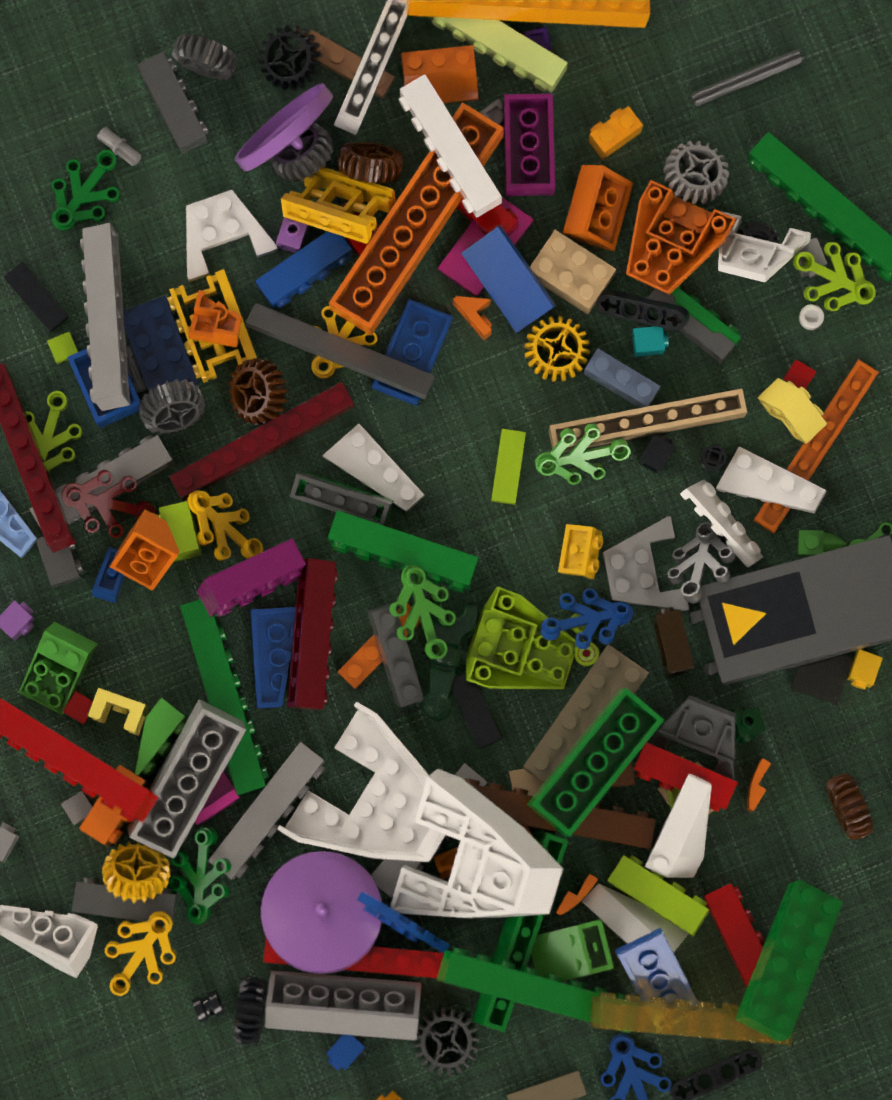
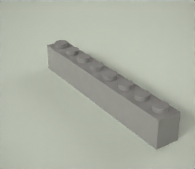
M111 223L83 228V238L80 239V246L84 253V260L81 261L86 277V280L83 281V289L87 295V302L84 303L85 312L88 316L86 333L90 338V345H87V353L91 359V366L88 368V372L93 384V388L90 389V397L92 402L96 403L101 411L130 405L118 234Z

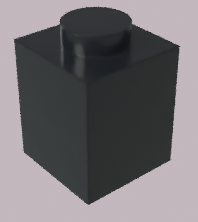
M654 434L638 464L660 475L676 446L672 445L673 441L670 438L661 434L658 437Z

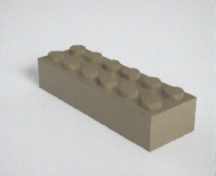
M608 644L522 769L544 783L619 689L626 687L635 694L649 672Z

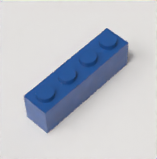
M327 231L255 281L256 286L272 309L276 307L282 308L291 301L290 298L296 293L300 295L309 290L312 282L317 279L321 281L331 274V269L337 265L342 267L351 260L352 249L343 236Z

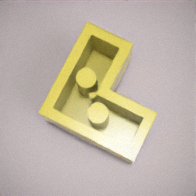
M777 378L757 397L771 416L781 420L793 437L805 444L827 425L822 417L823 411L809 400L811 398L809 392L803 387L797 388L791 381L785 382Z

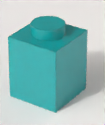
M662 327L633 328L634 357L663 355L665 347H669L668 333H663Z

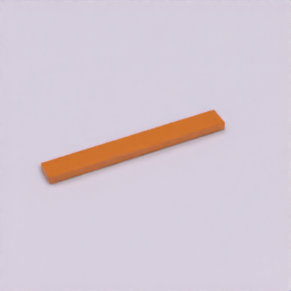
M857 360L822 415L827 425L807 444L803 443L786 469L787 471L809 481L878 375V371L861 360ZM765 502L753 521L774 534L790 508L784 507L781 504Z

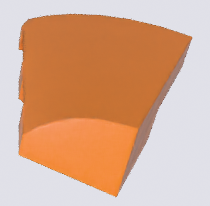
M199 290L189 330V339L237 348L242 316L226 309L225 305L219 301L215 303L206 297V292Z

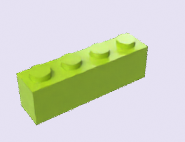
M623 855L609 877L608 882L694 937L709 913V909L706 908L707 903L697 896H694L692 899L684 894L686 889L679 884L673 882L670 885L663 881L665 876L652 870L649 872L642 867L644 863L633 855L630 858Z

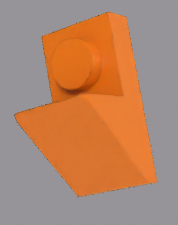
M456 296L453 299L454 307L485 341L491 336L492 329L490 327L492 324L485 315L480 316L479 314L491 304V299Z

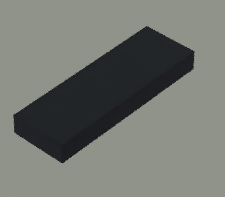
M23 262L3 276L50 333L69 318Z
M466 673L449 680L448 683L478 748L480 749L500 740L501 736L477 684L466 681Z

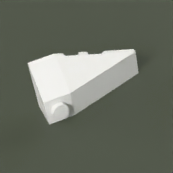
M0 905L1 936L54 968L75 978L78 977L90 958L98 928L96 923L77 914L68 913L67 915L54 914L53 911L37 912L30 911L29 908Z

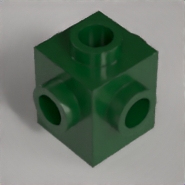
M743 706L731 710V712L736 713L735 742L740 741V744L749 743L755 740L754 737L766 731L759 707L745 710Z

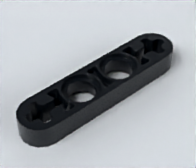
M606 291L597 300L599 311L605 315L666 329L681 330L690 319L688 311L682 306L616 291ZM607 298L610 299V303L613 304L611 307H608L609 304L605 302ZM628 302L634 303L637 307V313H630L626 308V304ZM649 308H656L660 313V317L656 319L650 316ZM675 314H678V318L682 319L679 323L677 322V319L673 317Z
M751 1049L739 1052L675 1081L670 1089V1095L673 1100H693L757 1071L762 1065L761 1055ZM747 1054H750L752 1057L756 1056L757 1060L754 1061V1067L751 1068L750 1065L742 1066L741 1068L744 1072L739 1074V1068L734 1059L738 1058V1062L741 1063L747 1059ZM728 1063L734 1067V1074L731 1078L722 1077L720 1069L724 1064ZM702 1074H708L712 1080L711 1085L705 1089L699 1087L697 1082L698 1077ZM693 1079V1085L698 1093L694 1094L693 1089L685 1093L686 1097L683 1099L680 1095H675V1092L678 1091V1085L681 1084L684 1088L691 1085L688 1080Z

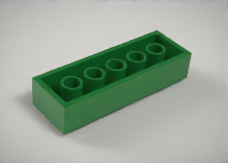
M338 510L328 535V543L335 552L346 554L348 551L356 555L355 558L369 562L372 559L378 561L379 566L389 570L396 567L403 572L406 567L416 565L425 572L426 580L435 585H439L440 582L449 585L448 589L458 593H462L463 590L469 591L479 557Z
M626 687L619 689L526 805L564 837H571L664 719Z
M802 880L788 884L734 1020L778 1042L790 1039L842 907V901Z

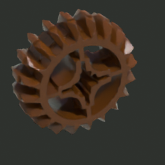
M357 141L356 143L350 142L345 144L340 149L338 167L339 171L350 179L364 181L365 183L384 184L385 182L391 183L398 180V177L401 176L403 158L402 154L391 146H385L376 142Z
M260 358L245 360L242 364L236 366V371L231 373L233 380L228 382L231 385V390L227 393L231 394L232 398L229 402L234 404L232 411L238 412V418L244 419L245 422L255 425L268 423L279 417V412L285 410L282 403L288 401L284 397V393L289 391L284 388L287 380L281 379L283 372L277 370V365L271 363L270 360Z
M847 773L832 777L831 780L827 781L826 789L839 824L842 826L846 836L852 841L866 837L873 832V823L860 788H858L853 777Z

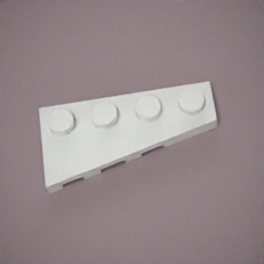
M357 424L323 455V458L358 479L362 484L370 487L382 497L394 500L393 504L405 512H408L424 497L420 489L360 424Z
M738 447L716 487V491L729 492L745 498L750 497L767 503L781 504L784 507L814 514L826 494L825 489L741 447Z
M705 479L680 493L685 500L690 498L696 505L694 510L700 517L705 515L711 521V529L717 535L725 536L728 539L726 541L727 546L733 549V552L747 567L752 566L763 558L759 546L749 539L744 526L734 519L728 505L721 502L716 495L715 488L706 482Z

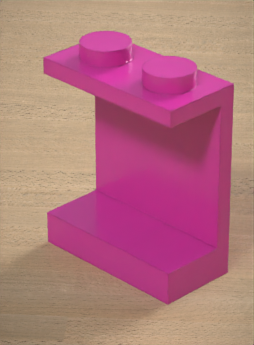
M222 772L195 820L199 826L241 799L224 772Z

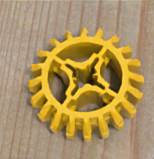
M559 316L558 323H554L553 317H549V325L544 320H541L539 322L541 329L533 326L532 331L534 334L527 335V339L531 342L525 343L524 348L531 350L525 353V358H533L528 362V366L533 367L537 365L534 370L536 375L541 370L544 371L542 376L544 380L547 379L548 374H551L552 382H556L557 375H560L562 382L566 381V373L571 378H574L575 372L573 369L577 372H582L583 368L580 364L586 365L588 362L583 356L590 355V350L584 348L589 346V340H581L586 336V332L577 333L580 325L576 324L572 328V319H568L567 323L564 324L562 323V316ZM550 332H561L555 339L542 338ZM567 335L574 340L577 346V353L572 352V349L566 345ZM560 340H562V353L559 351V354H556L553 358L554 348L552 346L559 345ZM537 345L542 346V349L548 352L549 359L547 364L540 358ZM559 359L573 360L566 366L553 367Z
M128 841L126 847L119 844L117 850L111 849L110 856H106L104 866L102 867L104 885H107L108 892H113L115 898L122 896L124 902L127 899H132L133 903L137 899L145 902L147 897L154 900L156 894L161 895L163 888H167L170 878V863L166 859L165 854L146 845H141L140 842L132 845Z

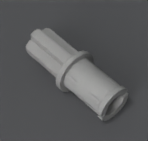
M104 127L98 133L97 139L108 146L115 155L118 154L131 166L139 163L141 155L126 143L125 138L121 139L108 127Z

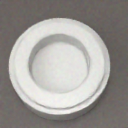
M814 304L806 305L799 314L800 324L808 330L817 329L824 320L822 309Z

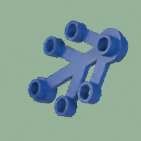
M592 588L584 590L582 601L586 605H595L603 609L604 611L597 612L575 602L573 595L564 593L560 596V608L573 611L581 616L560 621L556 618H548L542 623L541 635L547 640H555L560 636L562 630L586 626L583 632L577 634L575 644L579 649H587L600 623L610 620L608 626L600 630L598 637L601 643L610 644L613 641L614 633L618 626L625 625L632 619L633 609L625 602L611 603L598 597L597 591Z
M617 1034L611 1039L610 1051L613 1056L606 1072L602 1073L600 1081L606 1087L613 1086L616 1081L615 1073L621 1061H623L626 1071L616 1094L610 1100L615 1098L625 1100L631 1084L638 1100H649L641 1080L656 1086L661 1092H668L671 1089L672 1083L669 1078L658 1077L636 1067L632 1059L633 1056L646 1061L651 1068H659L662 1065V1057L659 1054L649 1053L635 1047L633 1039L627 1034ZM624 1041L627 1045L624 1051H619L617 1048L618 1043ZM652 1056L659 1058V1063L655 1066L650 1063ZM610 1074L613 1078L610 1084H606L603 1081L604 1076ZM661 1080L668 1081L669 1085L666 1089L660 1088L659 1083Z

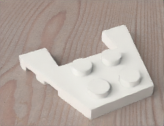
M232 190L186 205L187 278L189 282L210 275L202 251L241 237L250 236L257 258L278 251L273 240Z
M722 212L736 218V222L725 242L719 247L718 271L766 282L810 242L811 233L790 228L783 243L778 244L737 234L741 225V216Z

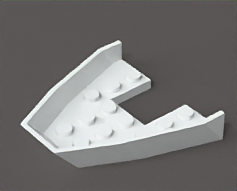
M356 702L354 707L357 709V712L334 748L375 773L349 815L312 792L307 791L286 827L284 828L280 825L278 830L297 842L370 858L429 862L446 835L415 823L429 775L379 715Z
M440 769L427 777L415 823L461 840L450 879L447 882L404 865L400 871L390 908L404 914L461 918H499L549 914L563 868L520 824L461 777Z

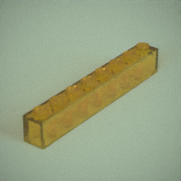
M601 992L600 997H592L591 1028L792 1045V1034L790 1039L778 1042L734 1020L738 1012V1004L722 1003V1008L713 1007V1002L698 1001V1006L689 1005V1000L674 999V1004L665 1003V998L650 997L648 1002L640 1001V996L625 994V999H616V994Z

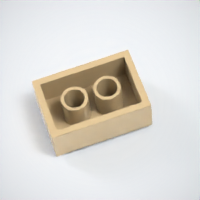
M554 230L530 266L542 286L587 315L593 309L598 298L603 294L616 272L614 267L557 230Z

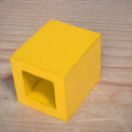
M859 649L855 653L847 680L852 681L851 685L859 689L865 690L866 687H872L883 657Z

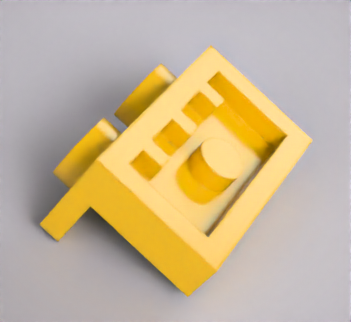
M566 524L558 572L594 579L595 573L599 569L598 555L599 549L603 545L602 531L589 526Z

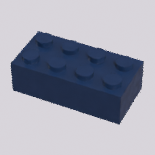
M165 295L124 310L125 330L148 391L151 388H157L158 384L163 385L166 381L173 382L175 379L179 382L186 379L187 382H193L195 386L199 387Z

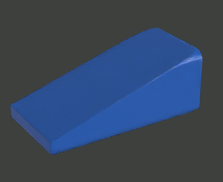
M108 547L92 588V595L96 598L116 603L125 575L110 568L118 549Z

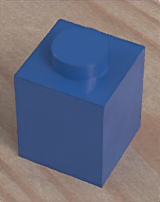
M343 1034L326 1053L330 1057L327 1061L338 1071L341 1067L346 1070L366 1046L355 1036Z

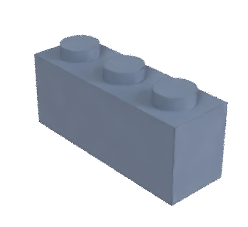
M600 349L596 350L584 371L585 376L638 408L650 406L661 387Z

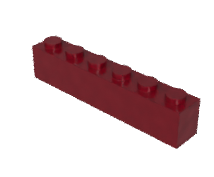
M307 558L304 559L306 565L301 570L302 574L298 576L287 707L321 710L324 709V705L327 702L325 686L330 673L327 663L332 649L329 639L334 625V620L331 616L332 607H334L336 595L333 592L334 583L338 577V570L336 569V562Z

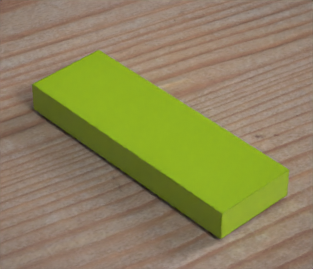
M502 429L491 502L516 504L526 432Z

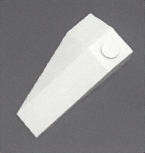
M690 773L688 774L650 851L645 865L646 868L667 878H694L705 854L711 783Z
M599 883L582 901L626 944L661 928L674 953L688 936V933L643 904Z

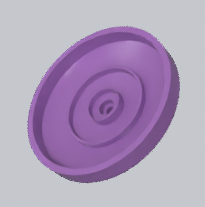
M318 84L295 98L268 120L243 145L235 157V161L243 171L252 170L263 164L289 145L298 150L303 149V142L299 136L315 122L333 98V94L325 84Z
M311 852L288 861L271 878L262 899V925L272 949L289 965L309 973H334L357 963L374 945L382 923L377 917L364 911L365 905L357 900L363 891L381 902L380 893L373 878L356 861L334 852Z

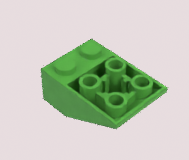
M53 622L43 633L18 693L63 715L65 707L90 664L98 643Z
M162 698L145 719L135 774L142 779L145 775L150 777L158 766L156 761L161 755L165 757L173 747L171 742L176 736H179L188 720Z
M601 919L537 935L531 952L535 970L539 971L538 976L544 978L547 977L548 973L562 977L561 981H566L614 969Z

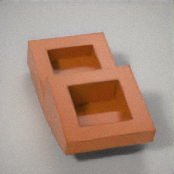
M763 758L759 760L749 783L747 810L750 812L754 811L766 792V789L758 784L771 763Z
M588 874L577 895L567 891L555 913L560 916L575 907L590 892L598 878Z

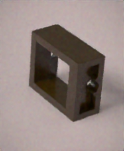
M673 607L661 609L652 622L665 676L667 678L689 673L694 668L681 611H674Z

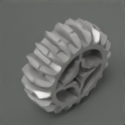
M700 140L695 145L691 141L687 142L686 146L681 143L677 149L674 148L671 151L670 156L665 161V182L670 183L668 186L670 189L676 190L675 197L683 196V202L687 201L688 198L691 199L693 204L698 199L702 205L706 203L707 199L712 202L716 196L721 195L728 183V163L723 162L724 155H717L718 148L709 149V143L705 146H701ZM681 162L683 163V169L685 170L684 174L682 175L679 170V164ZM709 171H712V173H713V176H714V181H713V182H710V180H709V177H710V176L708 175V172H709Z

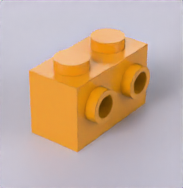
M629 106L624 110L621 108L617 109L610 115V120L604 124L599 122L591 128L588 142L602 160L641 133L643 124Z

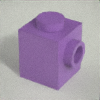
M284 217L276 241L277 248L293 253L301 250L309 225Z
M14 600L0 615V628L16 641L21 635L25 636L33 629L34 624L32 623L36 619L31 614L34 611L26 603L22 602L19 605Z

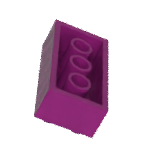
M505 94L503 105L506 196H552L555 192L553 94Z
M292 538L206 578L197 590V593L210 617L216 614L222 617L232 611L231 608L238 604L240 607L251 603L254 601L253 598L259 594L262 597L269 595L280 584H283L284 587L292 584L297 580L296 577L302 574L301 570L305 567L306 563Z

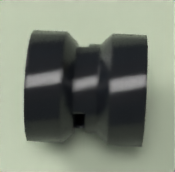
M718 445L708 446L700 457L701 467L708 473L718 472L726 462V452Z
M216 990L208 993L207 997L192 999L200 1023L207 1021L210 1016L224 1014Z

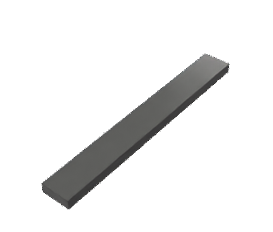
M257 303L254 304L246 320L245 326L423 399H426L435 379V376Z

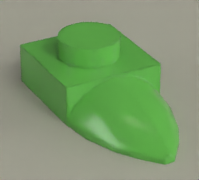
M819 530L798 531V556H814L847 546L845 541L831 533Z

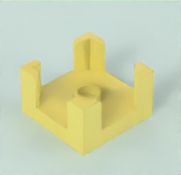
M98 688L88 717L104 724L111 706H113V711L124 715L128 711L129 714L124 729L140 737L150 708L143 703Z

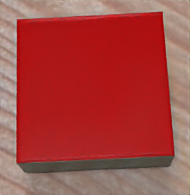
M796 359L783 378V381H791L797 388L803 387L806 389L816 371Z
M75 691L63 713L85 725L89 719L88 714L93 701Z

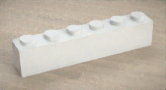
M387 0L334 126L352 134H357L406 20L407 0Z
M424 74L400 88L401 98L398 100L405 112L409 110L414 117L411 119L414 127L418 132L422 130L426 137L424 142L430 152L435 151L439 157L436 161L443 172L447 171L452 178L449 180L452 188L456 193L460 191L464 197L462 203L467 212H473L477 218L501 204V194L426 75Z

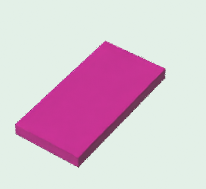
M502 198L500 205L506 210L508 208L511 209L518 217V228L509 236L516 246L534 219ZM473 220L439 265L438 271L477 298L484 289V286L461 254L485 236L478 228V224Z

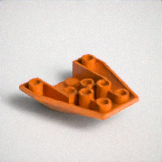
M650 180L639 200L626 275L670 295L725 242L736 222V218L716 209L711 213L687 201L683 202V199L675 197L672 189Z

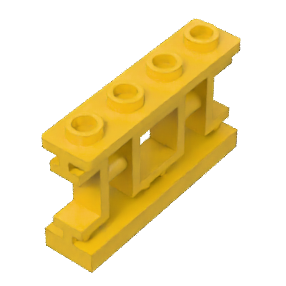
M321 167L319 173L315 172L312 174L311 178H305L304 185L307 188L302 194L291 190L289 194L285 193L281 198L283 217L365 244L370 242L373 237L372 231L377 229L376 217H373L378 210L389 213L396 203L394 189L376 183H365L364 181L350 179L341 172ZM336 196L349 200L344 207L331 203ZM355 212L360 213L359 216H356V215H353V214H354Z
M225 270L217 271L213 276H207L210 288L203 290L206 292V297L217 294L214 284L219 283L228 310L234 311L241 316ZM183 285L177 289H169L171 296L167 297L171 310H177L179 319L175 321L180 334L185 332L188 341L183 342L188 356L193 355L196 361L195 364H192L196 378L201 377L203 383H205L209 379L217 378L213 366L235 358L238 365L242 364L245 360L257 358L243 319L239 340L246 356L244 358H241L238 349L226 353L224 345L189 339L191 326L188 327L178 298L182 296L186 306L196 302L198 292L187 296ZM199 341L202 350L214 346L217 357L206 360L209 368L208 371L203 369L194 342Z

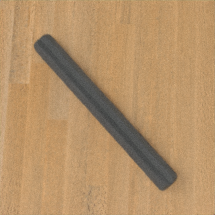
M794 50L691 94L692 102L695 106L702 105L800 64L803 60L801 52Z

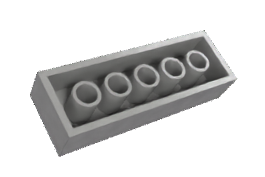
M198 700L148 789L159 798L143 823L137 819L129 823L127 830L130 838L169 857L174 858L246 731L242 720Z
M271 971L266 1002L265 1028L417 1040L421 983Z

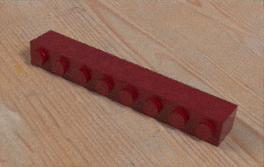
M2 363L0 364V424L45 541L51 551L55 553L76 544V541L11 373L5 364Z
M340 382L169 477L182 501H185L190 493L209 488L354 408V403L343 383Z

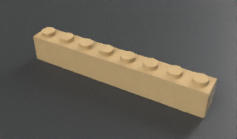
M737 389L549 426L548 431L552 449L561 440V431L567 428L574 431L576 441L574 444L568 445L564 452H568L585 435L584 428L591 423L598 426L600 436L598 439L593 440L588 447L609 444L617 438L630 440L744 418L747 414L743 389Z

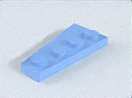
M0 491V541L23 558L34 545L37 538Z

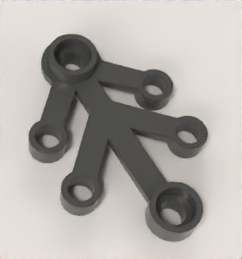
M711 522L700 524L696 529V537L683 547L673 551L672 556L675 562L680 565L671 568L667 572L670 582L678 584L684 579L683 574L694 567L691 581L684 583L681 587L684 599L690 603H697L702 598L703 591L700 584L705 565L713 571L717 582L724 583L730 578L727 567L721 566L709 553L711 545L719 552V557L723 563H730L735 559L733 549L726 546L719 539L720 535H717L711 529ZM699 547L698 552L689 557L688 554Z

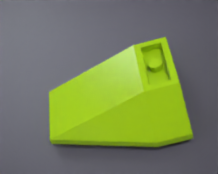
M496 587L480 612L466 655V681L488 689H564L577 647L575 644L576 640L564 630L560 632V636L555 640L545 639L541 635V626L548 617L520 594Z

